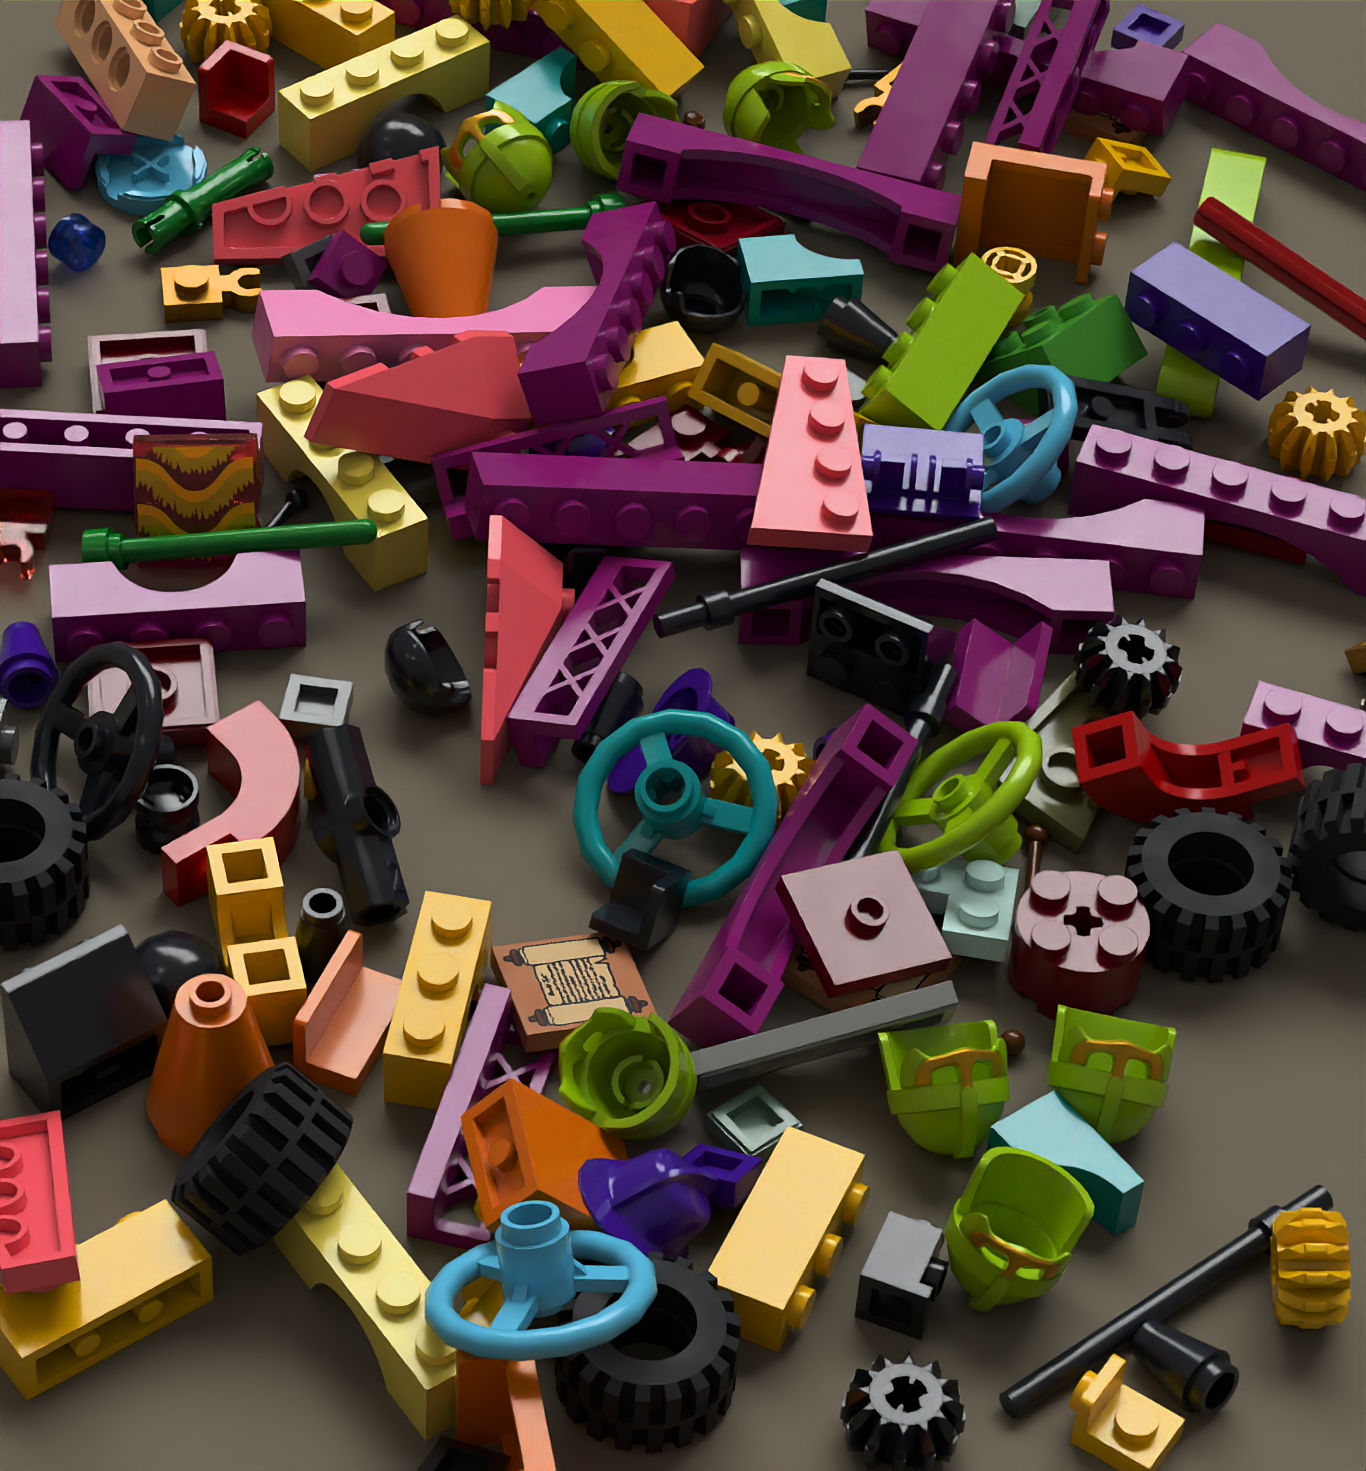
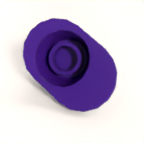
M703 668L690 669L679 676L666 689L652 713L671 708L707 712L735 726L733 716L711 696L713 688L711 674ZM675 734L666 736L673 760L688 765L695 772L698 779L708 774L711 770L712 762L715 761L716 753H721L724 750L701 737ZM638 745L618 760L609 774L608 788L616 795L629 794L635 791L637 779L647 767L641 745Z
M666 1148L654 1149L626 1161L606 1158L588 1159L578 1170V1187L584 1205L595 1223L605 1234L631 1242L646 1257H648V1251L664 1253L663 1258L674 1261L679 1256L687 1258L689 1253L688 1244L706 1228L711 1218L708 1198L719 1186L716 1176L698 1168H691L679 1155Z

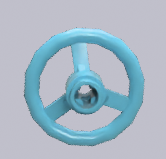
M1026 364L1000 373L973 391L952 412L942 431L965 433L976 422L981 434H984L982 466H985L983 490L981 491V511L998 513L1017 500H1023L1027 504H1037L1049 497L1057 488L1061 479V471L1057 467V459L1071 438L1078 413L1075 385L1057 367ZM1029 388H1043L1052 394L1054 408L1026 426L1018 419L1004 420L996 407V404L1007 396ZM992 482L998 484L989 491L984 492Z
M542 1200L524 1201L508 1207L501 1213V1225L495 1232V1240L478 1245L443 1266L425 1291V1321L445 1344L480 1358L530 1361L568 1356L607 1343L641 1320L657 1296L655 1267L631 1242L598 1231L569 1229L568 1222L560 1217L559 1208L555 1204ZM576 1259L594 1260L608 1266L582 1265ZM481 1276L502 1283L505 1301L489 1328L462 1319L454 1310V1300L461 1290ZM577 1292L623 1293L619 1300L596 1315L563 1326L527 1330L534 1317H547L556 1314L564 1307V1304L575 1297Z

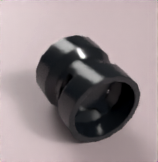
M171 764L155 765L146 790L135 805L137 812L135 816L137 841L143 849L154 855L161 856V847L200 826V816L197 809L199 805L198 782L189 770Z

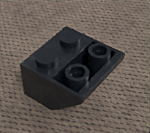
M821 578L815 585L806 675L905 717L913 698L923 693L935 666L940 663L952 665L956 632L850 587Z
M121 924L96 937L86 938L75 947L37 966L25 968L13 978L0 983L9 1073L41 1113L60 1110L63 1121L152 1075L168 1021L130 935Z

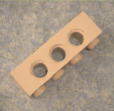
M63 0L54 24L122 131L172 142L197 84L183 65L182 58L175 53L165 38L164 31L157 26L146 10L147 6L141 0Z

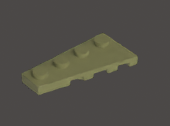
M1074 671L1037 708L1035 714L1024 722L1042 739V767L1028 795L1014 811L1032 824L1044 826L1048 830L1049 836L1078 855L1100 805L1088 796L1078 782L1072 728L1111 717L1110 709L1104 706L1089 708V694L1075 690V676L1077 672ZM1017 754L997 781V789L1008 777L1017 759Z

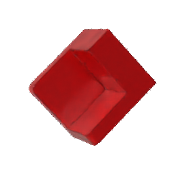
M226 40L198 69L199 122L247 139L275 111L274 59L267 54Z

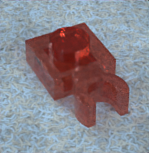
M0 488V566L6 562L19 563L21 580H29L34 574L33 550L46 551L55 511L54 491Z

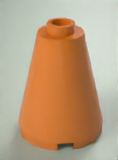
M446 198L439 199L440 208L421 211L420 203L407 207L394 216L384 230V251L411 316L453 318L475 316L489 312L499 241L498 231L490 212L471 201Z
M203 974L191 978L180 987L175 997L146 1093L148 1119H150L156 1129V1136L165 1147L185 1158L188 1157L203 1134L240 1091L260 1073L275 1066L244 989L237 981L228 976Z

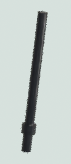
M988 516L729 593L723 588L697 595L695 603L654 614V629L658 637L662 639L699 627H703L706 631H711L732 625L736 616L814 594L815 585L821 578L845 585L994 541L998 537L997 526L993 518Z
M946 663L937 664L923 693L913 698L905 714L904 724L906 726L905 731L919 740L895 786L885 795L850 846L844 861L876 854L929 738L936 737L939 734L948 715L946 702L958 678V672L953 666Z
M1315 1185L1284 1207L1272 1205L1252 1218L1248 1223V1230L1002 1392L999 1395V1400L1004 1411L1010 1417L1018 1418L1132 1342L1137 1331L1146 1322L1153 1319L1162 1322L1264 1253L1271 1256L1270 1237L1272 1236V1224L1278 1214L1282 1211H1297L1299 1208H1322V1211H1329L1333 1208V1199L1328 1190L1321 1185Z

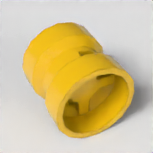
M1004 246L988 250L981 260L1025 295L1006 327L1021 324L1025 318L1030 316L1033 295L1030 289L1035 283L1036 261L1028 252L1015 247Z

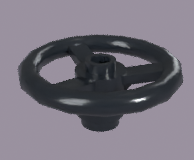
M122 641L95 645L89 648L68 665L48 695L35 730L30 762L31 779L35 777L47 781L48 790L57 788L56 761L61 733L74 740V751L79 767L84 773L88 774L79 803L83 822L86 823L87 842L102 839L126 820L144 794L155 765H173L174 743L169 736L164 735L162 732L164 709L161 683L146 654ZM119 668L127 673L132 684L114 713L98 711L89 717L72 706L86 684L103 670ZM114 781L119 782L106 801L111 783Z

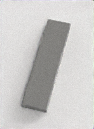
M952 980L690 1052L696 1066V1093L878 1043V1033L933 1027L949 1023L959 1003Z

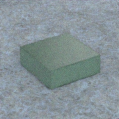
M759 1082L706 1114L705 1130L724 1149L763 1158L762 1165L769 1160L787 1126L803 1131V1124Z

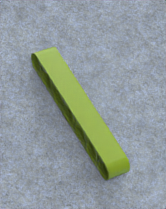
M1212 148L1198 208L1208 197H1215L1254 224L1267 157ZM1194 225L1188 250L1241 282L1245 259ZM1166 344L1156 396L1185 402L1189 406L1190 416L1211 420L1220 377Z

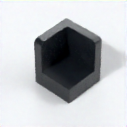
M631 848L622 855L610 901L592 913L588 927L647 951L675 931L692 871Z

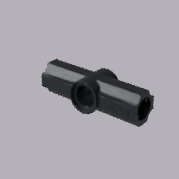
M342 724L332 728H321L306 738L308 745L304 748L322 810L313 818V835L323 854L330 861L337 864L353 924L369 927L383 922H392L408 913L406 906L410 903L392 842V838L400 832V815L390 796L382 788L376 786L360 728L349 724Z

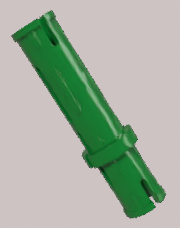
M253 146L187 190L178 189L165 198L166 203L162 207L133 223L131 227L132 236L137 246L141 249L145 244L153 240L151 244L145 247V252L147 254H155L182 234L191 235L201 229L204 225L201 222L212 215V204L240 197L253 187L272 177L274 166L269 155L264 152L261 156L252 160L261 151V148Z

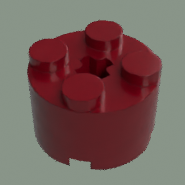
M1044 870L1032 878L1031 886L1025 891L1017 907L1008 961V976L1012 988L1020 998L1023 991L1029 998L1038 1003L1037 1012L1049 1019L1055 1020L1058 1005L1060 1004L1112 1016L1113 1009L1121 1006L1126 1001L1128 1006L1136 997L1150 934V921L1144 905L1137 897V887L1130 879L1120 875L1106 877L1084 871L1059 872L1055 870Z

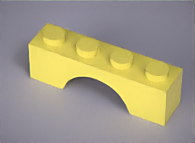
M722 0L725 4L730 5L738 22L740 39L747 49H751L758 64L776 61L793 63L805 69L814 78L830 86L831 98L839 96L852 67L830 23L802 18L786 9L778 0Z
M456 14L278 91L279 144L305 168L313 172L356 153L361 138L372 120L385 107L399 98L411 94H423L444 113H447L486 96L489 92L490 41Z
M309 374L256 393L257 422H263L264 455L283 479L289 482L308 475L323 494L335 521L369 519L376 524L378 534L373 542L343 546L344 555L370 588L377 592L428 572V517L377 455L312 443L304 437L323 392Z
M336 1163L306 1204L274 1236V1243L310 1290L326 1284L346 1302L358 1319L373 1347L387 1391L424 1440L428 1441L455 1425L456 1353L459 1350L445 1344L425 1321V1291L431 1282Z

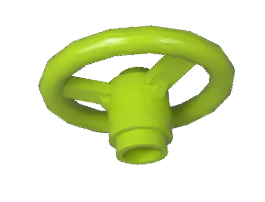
M997 721L965 732L934 751L915 768L876 854L898 849L910 874H916L944 865L959 855H962L966 861L970 862L989 860L999 865L1007 862L1018 851L1022 843V836L1017 831L1018 821L1012 813L1028 795L1042 767L1043 744L1041 737L1024 722ZM990 751L975 774L967 776L962 774L953 775L936 788L931 798H921L950 771L973 757ZM1017 754V759L1008 777L997 789V781ZM936 824L944 833L933 841L912 848H899L896 846V834L901 826Z

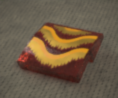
M257 433L134 435L133 489L136 538L262 528L259 501L262 482ZM236 555L139 562L138 564L139 568L231 566Z

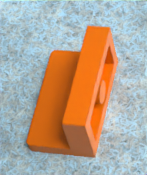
M352 930L347 931L295 1017L292 1026L293 1067L312 1082L355 1097L384 1050L402 982L401 979L363 967V935Z

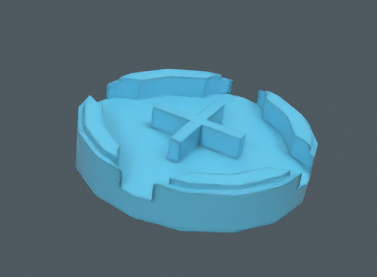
M137 134L138 136L131 155L98 154L94 166L95 182L99 195L111 207L128 214L147 216L166 203L165 198L178 189L187 190L208 176L207 163L203 151L196 145L194 150L190 146L185 145L184 138L176 134L172 142Z

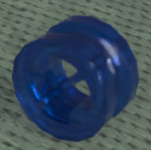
M72 213L61 219L53 228L48 239L50 254L59 261H63L64 265L74 272H82L93 266L101 257L106 246L104 231L97 225L91 224L90 220L80 213Z

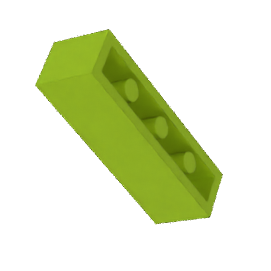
M973 252L956 269L947 263L930 282L926 290L933 297L929 299L926 296L914 308L905 321V324L911 328V331L909 333L905 330L901 332L882 357L889 363L888 367L886 368L884 365H881L860 390V393L867 399L858 411L859 414L880 425L931 430L943 429L1025 296Z

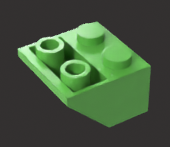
M1086 293L1061 306L1059 312L1056 311L1054 305L1034 312L1023 320L1027 329L1020 334L1017 331H1012L999 337L975 375V378L985 384L1000 373L1026 364L1055 366L1065 375L1109 383L1148 355L1117 293L1096 300L1092 299L1090 293ZM1029 388L1006 397L1035 417H1040L1037 388Z

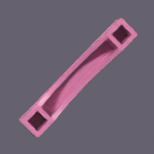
M597 286L542 287L528 298L506 308L475 316L453 318L408 317L374 311L342 301L319 290H259L251 337L266 383L289 382L309 374L316 382L332 381L378 363L403 364L410 361L413 350L426 345L433 351L451 346L453 335L467 330L507 331L514 336L519 363H523L530 346L552 333L575 315L590 299Z

